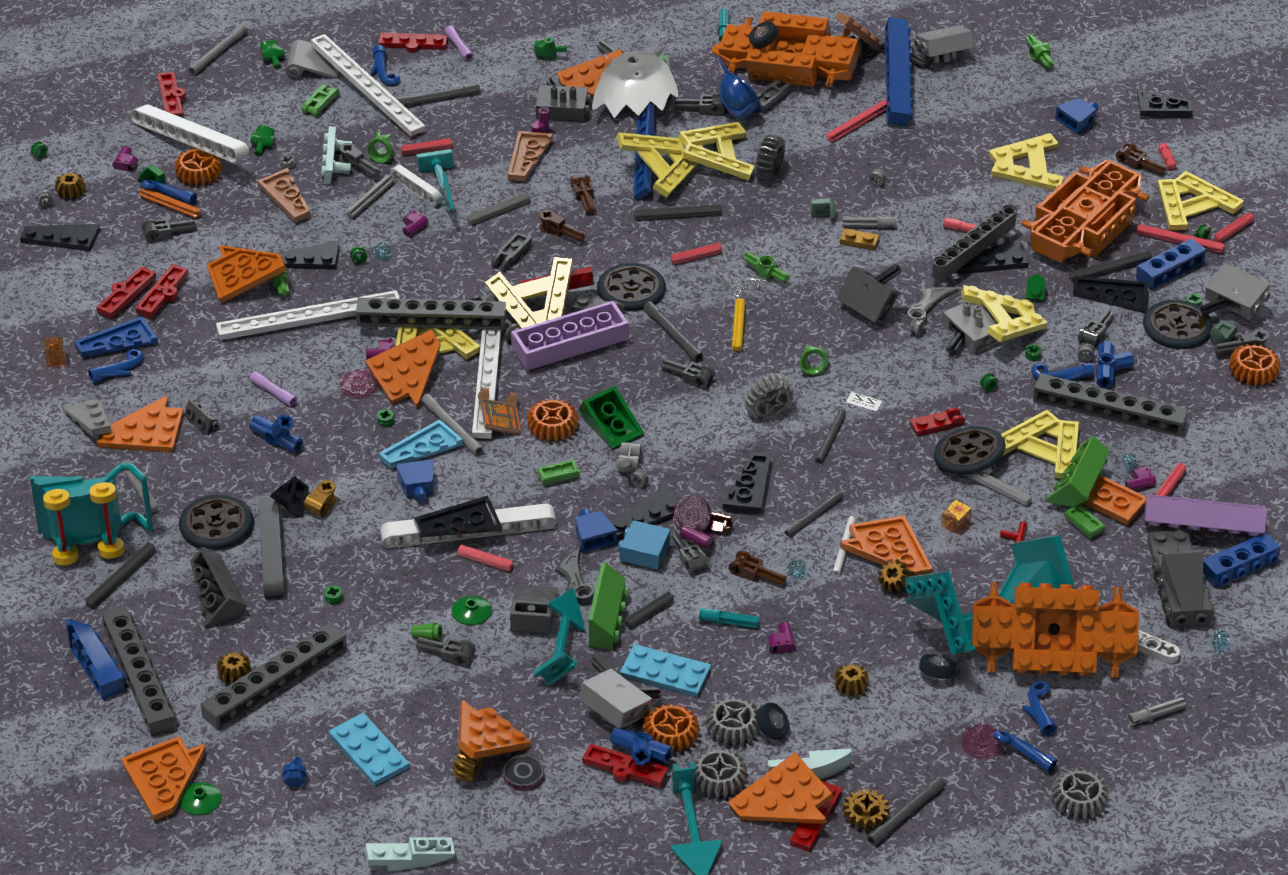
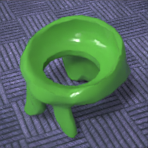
M377 132L376 137L370 140L368 154L374 162L386 163L394 158L393 147L387 141L391 134L381 137V134ZM375 143H383L387 150H376Z
M813 346L804 347L800 358L802 372L810 375H817L823 372L829 364L828 351L824 352V350ZM813 353L819 354L822 358V364L816 368L811 367L807 363L808 356Z

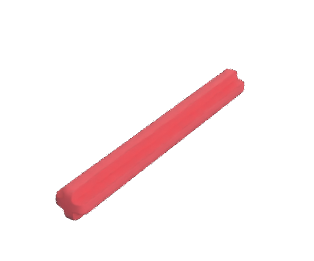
M886 99L827 133V141H836L886 111Z
M1139 224L1136 230L1138 235L1176 244L1192 238L1204 247L1206 251L1219 254L1223 253L1225 247L1224 243Z

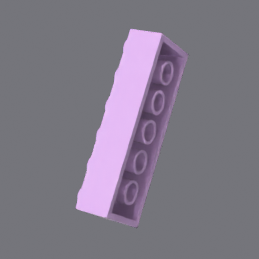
M614 301L511 331L512 349L526 371L629 340V323Z
M1146 494L1144 520L1148 521V525L1160 526V523H1167L1168 527L1173 528L1187 525L1188 529L1193 530L1207 527L1208 531L1213 532L1227 529L1228 533L1240 534V531H1246L1248 535L1252 536L1265 533L1267 516L1265 506Z

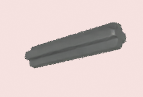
M669 591L665 592L626 617L624 624L628 628H633L674 601L673 594Z

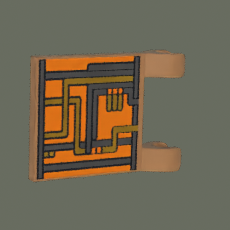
M482 387L481 392L478 393V399L481 402L484 428L520 435L521 427L517 409V393L510 392L509 397L506 398V403L489 400V388Z

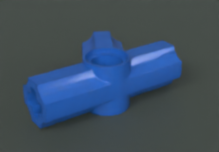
M1104 341L1098 345L1096 384L1104 389L1113 386L1114 371L1134 366L1133 354L1128 351L1114 355L1115 346L1109 341Z
M256 414L249 423V429L262 435L265 441L272 446L278 444L292 453H297L304 444L302 438L289 432L293 427V419L289 415L282 414L273 423Z
M615 727L610 736L611 744L631 751L632 759L638 765H644L650 759L666 765L673 755L671 746L653 740V737L648 733H635L625 728L619 729Z

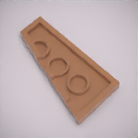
M840 12L835 16L844 26L878 52L881 51V45L878 43L880 39L865 27L863 28L856 20L854 21L848 14L844 16Z
M518 131L508 170V180L526 181L553 140V134Z
M288 168L258 180V187L295 223L310 217V210L304 198L301 197L300 190L296 187Z

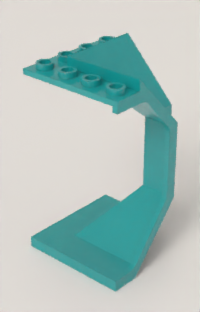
M1060 535L1011 544L1015 564L998 593L1000 597L1014 604V586H1019V583H1031V587H1040V583L1052 584V588H1060V584L1073 585V589H1076ZM950 571L905 578L906 590L910 598L904 601L943 624L951 655L975 650V645L971 646L972 612L962 615Z

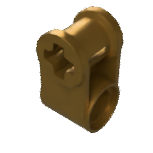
M330 480L320 482L314 491L306 497L303 505L304 510L324 517L337 501V496L334 493V482Z

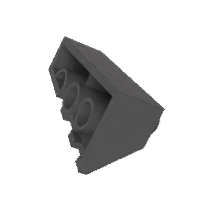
M201 547L190 560L194 581L198 583L197 595L202 601V606H200L201 613L205 615L206 619L203 621L204 627L209 628L236 619L247 605L220 553Z

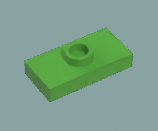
M574 459L537 468V474L542 485L580 477V471Z
M1080 504L1064 513V517L1090 539L1105 531L1106 526Z

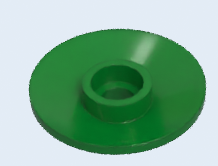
M470 595L462 597L452 606L453 618L464 625L481 624L488 620L492 613L491 604L480 596Z
M206 782L193 783L185 790L179 805L188 814L206 815L213 812L220 805L221 793L213 784Z

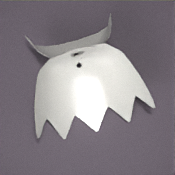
M668 43L654 53L644 51L626 52L614 60L606 56L611 63L605 68L600 77L592 109H597L605 104L613 118H616L623 107L627 105L639 116L651 101L663 111L670 93L678 97L674 77L664 60L659 58ZM637 57L639 61L637 63H630L628 58Z

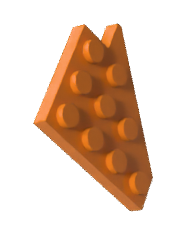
M620 49L606 54V56L614 60L622 55V51ZM603 55L559 71L557 76L562 86L588 88V95L594 98L600 77L611 62Z
M905 515L850 524L849 532L853 539L840 541L841 549L878 564H885L887 566L888 559H891L894 563L896 558L901 563L905 562L908 565L907 568L911 570V574L908 575L910 577L931 574L933 571Z
M794 752L728 801V804L741 820L825 824L827 820L818 809L834 797L830 790Z

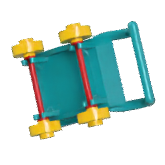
M132 463L118 464L106 477L83 480L82 476H30L38 532L43 533V538H52L57 544V547L52 551L54 563L58 565H70L78 560V548L72 544H89L102 540L98 544V551L101 557L112 559L121 556L125 551L124 542L117 538L119 529L129 520H137L147 531H152L154 528L147 477ZM122 471H130L141 482L146 518L141 513L134 511L125 513L121 517L115 477Z

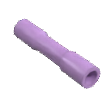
M447 26L444 32L457 47L465 61L472 60L474 55L460 39L459 34L453 26Z
M255 371L250 375L251 382L272 393L288 406L292 407L296 404L297 397L273 384L260 373Z

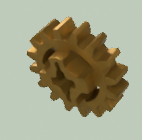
M869 788L865 792L858 789L857 794L851 792L850 797L845 798L843 805L844 818H849V824L856 823L855 828L861 825L864 830L867 829V826L875 829L876 824L880 826L883 824V821L888 820L890 812L889 801L884 800V794L878 796L877 790L871 793Z

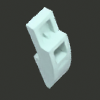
M851 749L809 751L808 758L801 759L821 780L850 766ZM785 759L768 760L767 772Z
M452 837L409 838L408 843H366L364 849L367 866H386L387 871L430 866L455 856Z

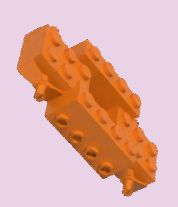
M763 11L759 24L771 21L776 25L778 36L772 44L762 49L752 46L749 41V34L754 28L751 26L753 18L747 17L745 24H727L718 48L719 56L724 66L729 67L728 70L733 74L735 69L745 68L747 69L749 79L775 82L779 79L786 84L812 87L815 86L818 76L827 78L825 83L827 87L829 85L832 87L834 80H850L860 54L858 39L849 37L851 30L848 28H844L842 35L831 36L828 18Z
M1104 160L1091 169L1083 165L1080 166L1079 172L1075 171L1071 176H1068L1061 185H1058L1051 194L1047 195L1042 203L1036 206V220L1033 223L1026 219L1022 221L1021 226L1031 231V249L1060 263L1078 253L1088 257L1091 255L1094 257L1098 256L1133 222L1137 209L1135 206L1136 198L1145 202L1149 200L1150 195L1141 192V174L1110 160Z
M990 581L989 596L972 604L971 646L975 645V651L988 659L987 672H991V664L992 672H996L997 658L1012 651L1011 668L1016 669V673H1028V670H1036V674H1049V671H1057V675H1069V672H1078L1079 676H1090V673H1096L1098 655L1110 662V677H1114V674L1115 677H1119L1120 663L1138 654L1139 612L1136 608L1123 601L1122 587L1114 586L1112 601L1099 606V590H1093L1092 585H1081V589H1073V585L1060 584V588H1052V584L1040 583V587H1031V583H1019V586H1014V604L999 596V582H995L994 589V581ZM1052 623H1057L1060 627V631L1056 635H1051L1048 631V627Z

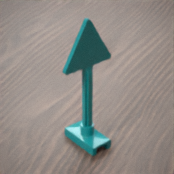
M447 149L416 154L419 173L435 171L440 188L444 192L446 211L454 210L447 175L442 170L454 168L452 150Z
M574 588L547 603L548 607L561 616L554 655L534 670V676L536 678L539 675L546 680L545 685L547 686L552 685L577 666V662L564 652L569 623L581 632L585 630Z
M690 762L689 768L678 769L677 764H673L671 788L673 793H682L691 843L672 845L671 851L694 875H709L722 840L700 841L691 797V791H694V762Z

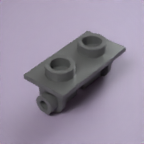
M188 400L184 416L201 432L208 435L210 429L215 430L219 427L218 420L214 419L211 415L208 416V413L200 404Z

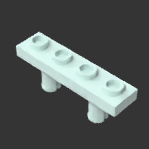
M329 126L328 133L324 134L323 143L326 144L323 145V154L326 155L322 157V165H325L321 168V176L324 177L323 184H331L333 173H350L351 163L335 162L333 158L335 150L340 151L342 144L352 143V141L337 140L335 138L336 127Z

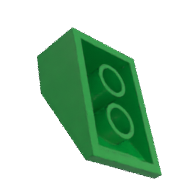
M616 386L584 400L579 408L587 424L611 449L621 446L622 442H629L644 434V431Z

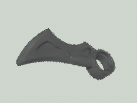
M577 547L560 561L555 571L567 578L568 584L565 591L574 588L578 604L589 605L593 602L594 598L593 588L589 585H584L579 569L581 550L580 547ZM582 593L588 594L586 597H580L579 595Z

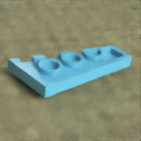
M439 419L379 453V459L392 469L396 467V464L410 463L463 445V439Z

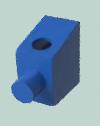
M1077 98L1056 107L1055 119L1079 135L1095 123L1098 105L1096 102L1088 104L1081 98Z
M433 459L396 464L397 480L406 498L415 497L416 501L424 502L427 499V495H433Z
M583 509L579 512V517L575 519V527L582 553L617 544V529L603 512L591 513L589 509Z

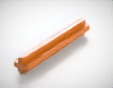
M140 189L139 196L193 218L200 217L201 210L199 208L153 190Z

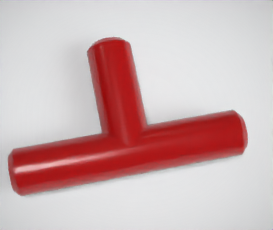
M1024 521L1020 522L1017 532L1001 530L1000 537L1012 539L1015 542L1023 541L1027 523Z

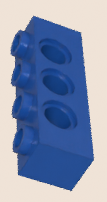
M1191 238L1138 265L1136 279L1148 282L1147 288L1152 290L1205 262L1206 249Z
M1265 532L1203 559V574H1205L1206 580L1214 588L1226 585L1229 581L1242 578L1245 574L1258 571L1268 564L1276 563L1279 560L1281 546Z

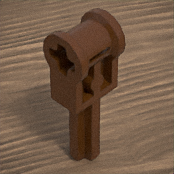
M1126 143L1123 149L1116 153V159L1119 163L1127 164L1135 169L1142 166L1159 175H1163L1166 171L1165 166L1146 158L1147 152L1137 148L1133 143Z
M589 174L580 177L571 176V188L576 200L581 199L586 213L593 215L596 212V208L592 200L594 189Z
M552 210L540 212V230L542 232L551 233L558 237L565 234L580 242L584 241L586 233L566 225L565 218L555 214Z
M743 550L737 552L736 559L728 566L729 571L733 575L745 577L752 581L758 576L784 586L787 580L785 575L763 567V560L751 556Z

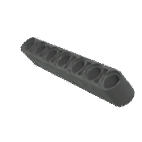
M1009 204L1002 206L933 259L932 277L936 280L948 278L1015 227L1017 208Z
M270 495L258 496L264 597L284 596L279 503L272 499Z

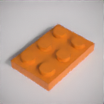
M1100 475L1095 481V487L1089 493L1090 498L1083 503L1128 525L1144 508L1146 496Z

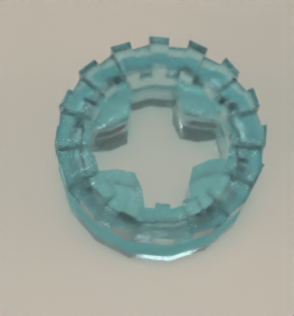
M379 242L373 248V254L378 259L385 260L390 255L391 249L388 244Z
M1132 452L1129 455L1125 454L1122 456V463L1127 471L1139 467V461L1136 460L1138 458L1135 453Z
M793 558L787 566V573L792 576L794 575V577L797 576V578L802 577L806 570V564L801 559Z
M1222 629L1217 630L1211 638V644L1216 645L1218 649H1222L1230 640V634H1224Z

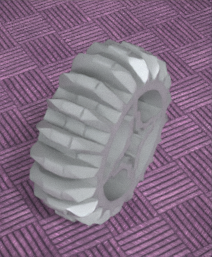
M770 373L767 377L763 375L761 379L756 378L755 383H750L751 387L746 389L747 393L744 394L743 400L748 413L754 416V418L761 417L764 419L765 417L781 414L783 410H787V406L792 405L794 389L786 377L780 376L778 373L775 375Z
M724 697L723 701L717 700L716 704H711L710 709L706 713L705 724L707 731L712 739L716 738L718 743L724 741L725 746L728 743H732L733 747L736 743L743 746L744 741L750 743L752 739H756L757 734L761 730L756 721L758 709L749 700L743 701L742 697L739 699L734 697L727 699Z
M712 748L711 752L704 750L703 755L698 754L697 759H694V786L696 790L700 789L701 795L707 792L708 798L715 795L716 799H718L719 796L723 795L726 799L728 794L734 797L735 792H740L742 787H745L746 778H748L747 765L744 763L743 757H738L737 752L731 753L730 749L723 751L722 748L715 751Z
M1075 768L1073 772L1068 769L1066 774L1061 773L1059 777H1056L1051 790V798L1055 808H1059L1060 813L1066 812L1067 817L1074 815L1075 820L1078 816H1082L1083 820L1087 816L1093 819L1095 814L1100 815L1102 810H1105L1109 801V789L1106 786L1105 780H1101L1100 775H1094L1093 771L1086 772L1085 768L1083 771H1078Z

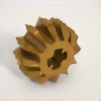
M68 172L67 174L62 173L61 176L57 177L55 190L59 197H63L64 200L69 197L72 200L73 197L79 198V195L84 194L86 185L81 174Z
M897 558L894 563L891 559H888V565L881 564L883 570H878L880 576L878 582L882 584L881 587L884 590L888 589L890 593H893L895 589L901 593V587L906 588L905 578L910 577L908 575L911 574V570L907 568L908 565L905 562L901 563Z
M236 651L233 654L227 652L226 656H220L216 665L218 677L223 679L225 684L229 681L232 684L252 671L250 659L243 652L239 654Z
M847 663L845 667L840 666L834 675L835 689H839L840 694L846 693L847 697L850 694H853L855 697L858 693L863 694L869 685L868 671H865L863 666L857 667L856 663L854 665Z
M460 750L452 767L453 775L463 781H473L478 772H480L484 757L471 759Z

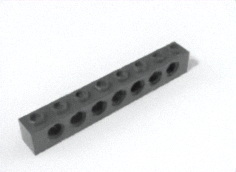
M358 297L356 323L357 326L505 330L506 301Z
M1041 373L1034 387L1033 401L1179 437H1181L1186 424L1188 409Z
M125 605L101 612L103 626L150 736L153 737L175 730L176 713L174 709L170 710L169 708L171 707L169 697L163 694L165 693L162 681L157 680L159 678L156 667L151 666L152 659L150 654L145 653L146 645L143 639H139L140 631L138 626L133 625L135 622L132 612L128 613Z
M331 622L320 627L309 636L304 637L301 641L288 647L282 653L272 657L266 663L256 667L247 675L239 678L231 685L200 703L202 717L218 731L347 649L346 635Z

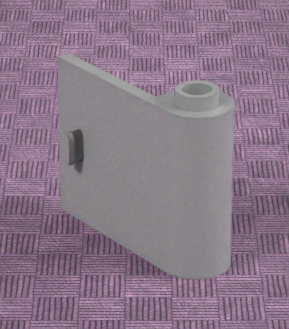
M294 40L291 43L286 66L287 75L290 77H300L303 70L337 79L339 70L313 48L310 42Z

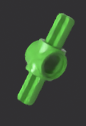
M1029 34L1025 40L1030 46V57L1033 61L1042 62L1045 67L1051 69L1054 66V61L1050 57L1051 49L1047 42L1043 43L1032 34Z
M747 252L743 257L744 261L754 266V270L758 272L760 278L772 279L774 277L783 283L788 281L789 274L778 269L779 266L775 263L773 257L768 255L757 257L750 252Z
M287 270L271 278L272 285L278 289L279 295L286 297L290 293Z

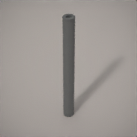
M844 409L838 411L815 458V462H823L846 414Z
M838 491L784 531L785 535L788 537L792 536L842 499L843 494Z

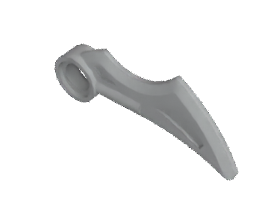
M934 287L923 289V298L918 303L909 305L908 323H912L911 321L915 318L912 316H920L918 318L919 321H926V312L944 297L957 292L958 288Z

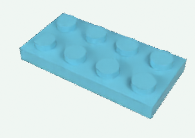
M634 644L620 674L629 680L698 698L711 671V664Z
M364 712L328 731L329 737L374 787L410 768L409 762Z

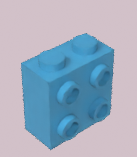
M633 520L630 527H627L625 530L624 540L620 541L618 546L620 561L658 570L670 545V529Z

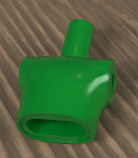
M547 37L544 40H535V56L553 60L557 57V52H567V46L555 45L552 37Z
M275 40L262 42L260 44L262 60H272L274 68H280L279 59H283L285 56L283 48L279 47Z
M259 125L256 131L252 133L250 143L257 145L254 152L256 155H261L264 147H273L275 133L273 128Z

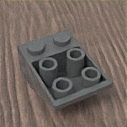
M518 585L510 610V631L551 634L554 610L548 607L547 603L557 598L558 587Z

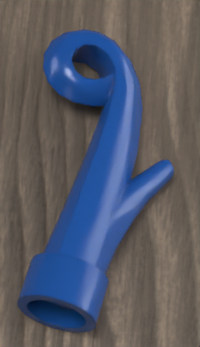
M382 45L374 46L372 49L374 64L370 75H374L377 70L378 76L386 85L397 84L400 80L398 74L391 73L386 75L385 47Z
M152 180L141 182V186L144 189L158 190L188 205L193 206L197 201L198 196L195 192L184 191L173 185Z
M131 349L126 353L128 359L126 361L88 369L91 382H100L104 378L114 376H130L131 372L126 370L140 364L144 357L143 353L138 349Z
M1091 362L1084 363L1082 366L1048 372L1047 366L1042 363L1035 364L1031 369L1033 376L1037 379L1040 373L1070 381L1083 377L1085 379L1094 377V368Z
M1037 681L1033 683L1028 691L1031 708L1023 705L1022 709L1037 721L1038 727L1044 736H1050L1057 731V725L1054 719L1048 715L1038 696H1043L1049 692L1050 685L1045 681Z
M997 730L993 733V737L998 742L1010 744L1039 764L1040 768L1047 773H1050L1055 768L1058 759L1054 756L1043 753L1029 742L1023 741L1005 731Z

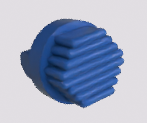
M296 757L282 769L283 782L288 787H300L305 782L306 768L301 765L303 762L301 757Z

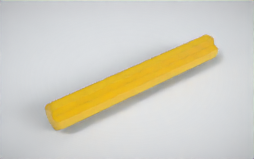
M743 298L735 300L732 350L734 352L742 350L745 300Z

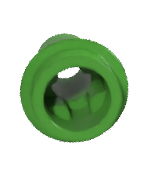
M436 622L412 625L411 636L440 641L442 638V625Z

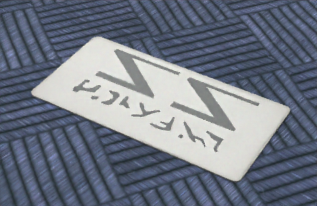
M851 392L846 401L847 403L877 411L882 403L881 400Z

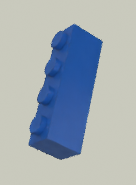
M69 618L66 619L65 624L69 648L102 700L125 691V674L122 670H118L115 658L109 656V650L105 644L102 645L98 632H94L88 624Z

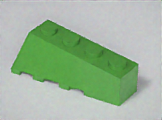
M1095 436L1082 443L1072 457L1071 464L1061 474L1064 477L1054 485L1053 489L1055 492L1051 495L1049 494L1045 501L1075 507L1079 503H1085L1090 498V491L1096 485V479L1102 473V467L1108 461L1107 456L1110 450Z

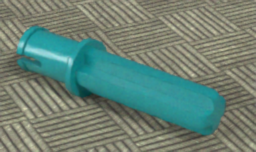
M725 7L719 10V27L717 30L719 42H721L726 26L729 24V10L725 9Z
M700 607L699 620L750 628H758L759 626L758 616Z

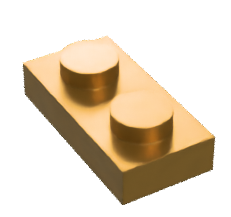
M844 228L840 244L875 251L879 235Z

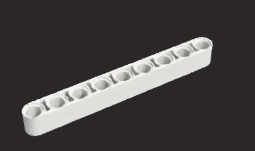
M146 104L131 111V118L134 123L227 161L236 162L249 156V148L246 143Z
M538 504L496 509L495 512L502 525V531L421 538L414 524V519L387 522L381 526L380 532L383 546L385 548H396L554 528L557 522L552 505Z

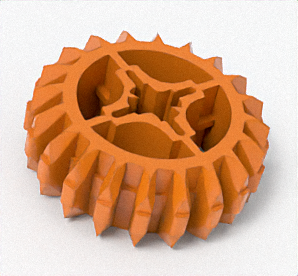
M193 148L192 150H186V153L182 152L180 156H177L174 164L176 177H178L179 181H183V184L188 183L189 186L195 184L196 187L198 184L203 186L205 183L211 184V181H216V178L220 177L222 173V160L220 157L200 149Z
M1246 344L1245 347L1240 346L1239 349H1235L1230 356L1229 370L1236 380L1240 379L1241 383L1247 382V385L1251 383L1256 387L1257 384L1264 386L1265 383L1270 384L1271 381H1275L1280 372L1281 364L1278 355L1273 350L1269 351V347L1264 348L1262 345L1256 346L1253 344V346Z
M557 398L555 400L548 399V401L541 400V403H535L533 407H530L527 415V426L530 433L534 434L535 438L539 437L541 441L547 439L548 442L551 439H554L555 442L558 439L564 441L565 437L570 438L571 434L575 433L578 426V414L575 407L571 406L570 403H565L564 400L558 401Z
M671 703L669 706L662 704L661 708L655 707L653 711H649L643 725V732L650 734L653 740L672 747L673 752L677 750L680 753L682 748L688 750L690 745L694 746L700 730L697 716H694L693 711H688L687 706L681 708L679 704L672 706Z

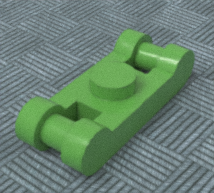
M322 84L305 101L301 111L318 117L321 111L334 98L336 99L339 96V89L335 87L329 88L328 85Z

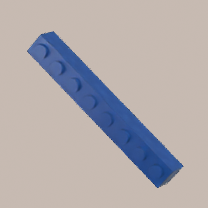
M888 17L884 29L887 124L907 126L909 120L913 118V110H911L913 98L910 97L913 86H910L912 81V74H910L912 62H909L912 53L909 50L911 46V39H909L911 27H908V20Z

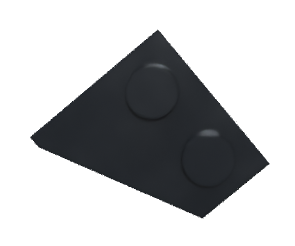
M294 476L271 493L270 497L289 512L299 517L304 511L303 505L309 486Z

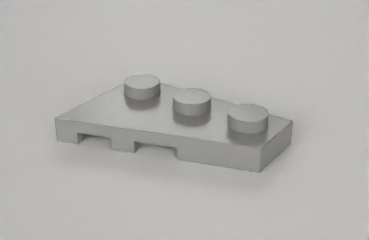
M89 400L86 403L63 407L64 414L71 416L73 422L80 423L81 428L90 435L96 436L111 432L110 423L100 400Z

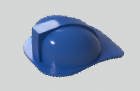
M719 56L718 59L724 71L720 83V97L726 110L740 121L754 111L756 113L763 112L755 91L745 81L731 73L724 66Z

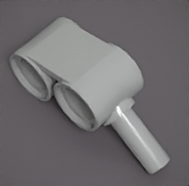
M621 443L618 472L633 473L639 468V457L641 456L640 443Z

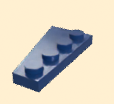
M141 316L74 341V346L83 358L158 343V337Z

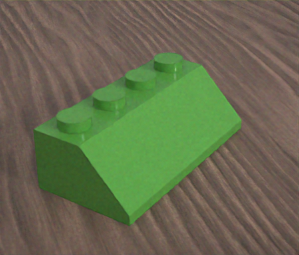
M606 562L601 563L589 615V647L613 650L614 643L619 641L620 632L617 629L622 627L623 616H621V613H625L626 602H624V599H628L629 587H626V579Z

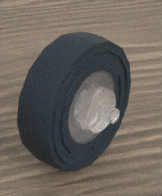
M771 21L762 22L752 29L749 34V41L754 48H765L777 38L778 29Z
M926 654L920 659L919 669L924 674L933 678L949 679L955 674L956 663L940 654Z
M771 702L762 705L757 710L756 721L761 731L768 738L776 740L788 733L790 728L789 720L780 706Z

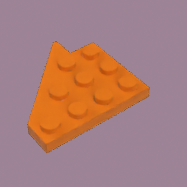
M223 245L219 246L222 257L206 264L221 303L287 270L280 254Z
M429 330L365 360L367 368L392 405L409 397L416 408L419 407L441 348L440 341L433 331Z
M164 396L110 424L111 432L99 435L97 447L174 452L184 409L167 407L168 396Z
M463 700L459 707L458 748L471 759L529 748L531 741L525 737L524 733L516 730L508 720L499 716L496 710L492 708L475 710L466 701Z
M180 736L121 758L122 766L154 821L175 812L206 752L205 744L187 750Z

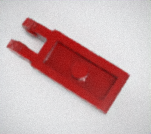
M954 407L949 408L946 412L943 411L910 419L909 425L917 437L960 426L966 420L960 414V409Z

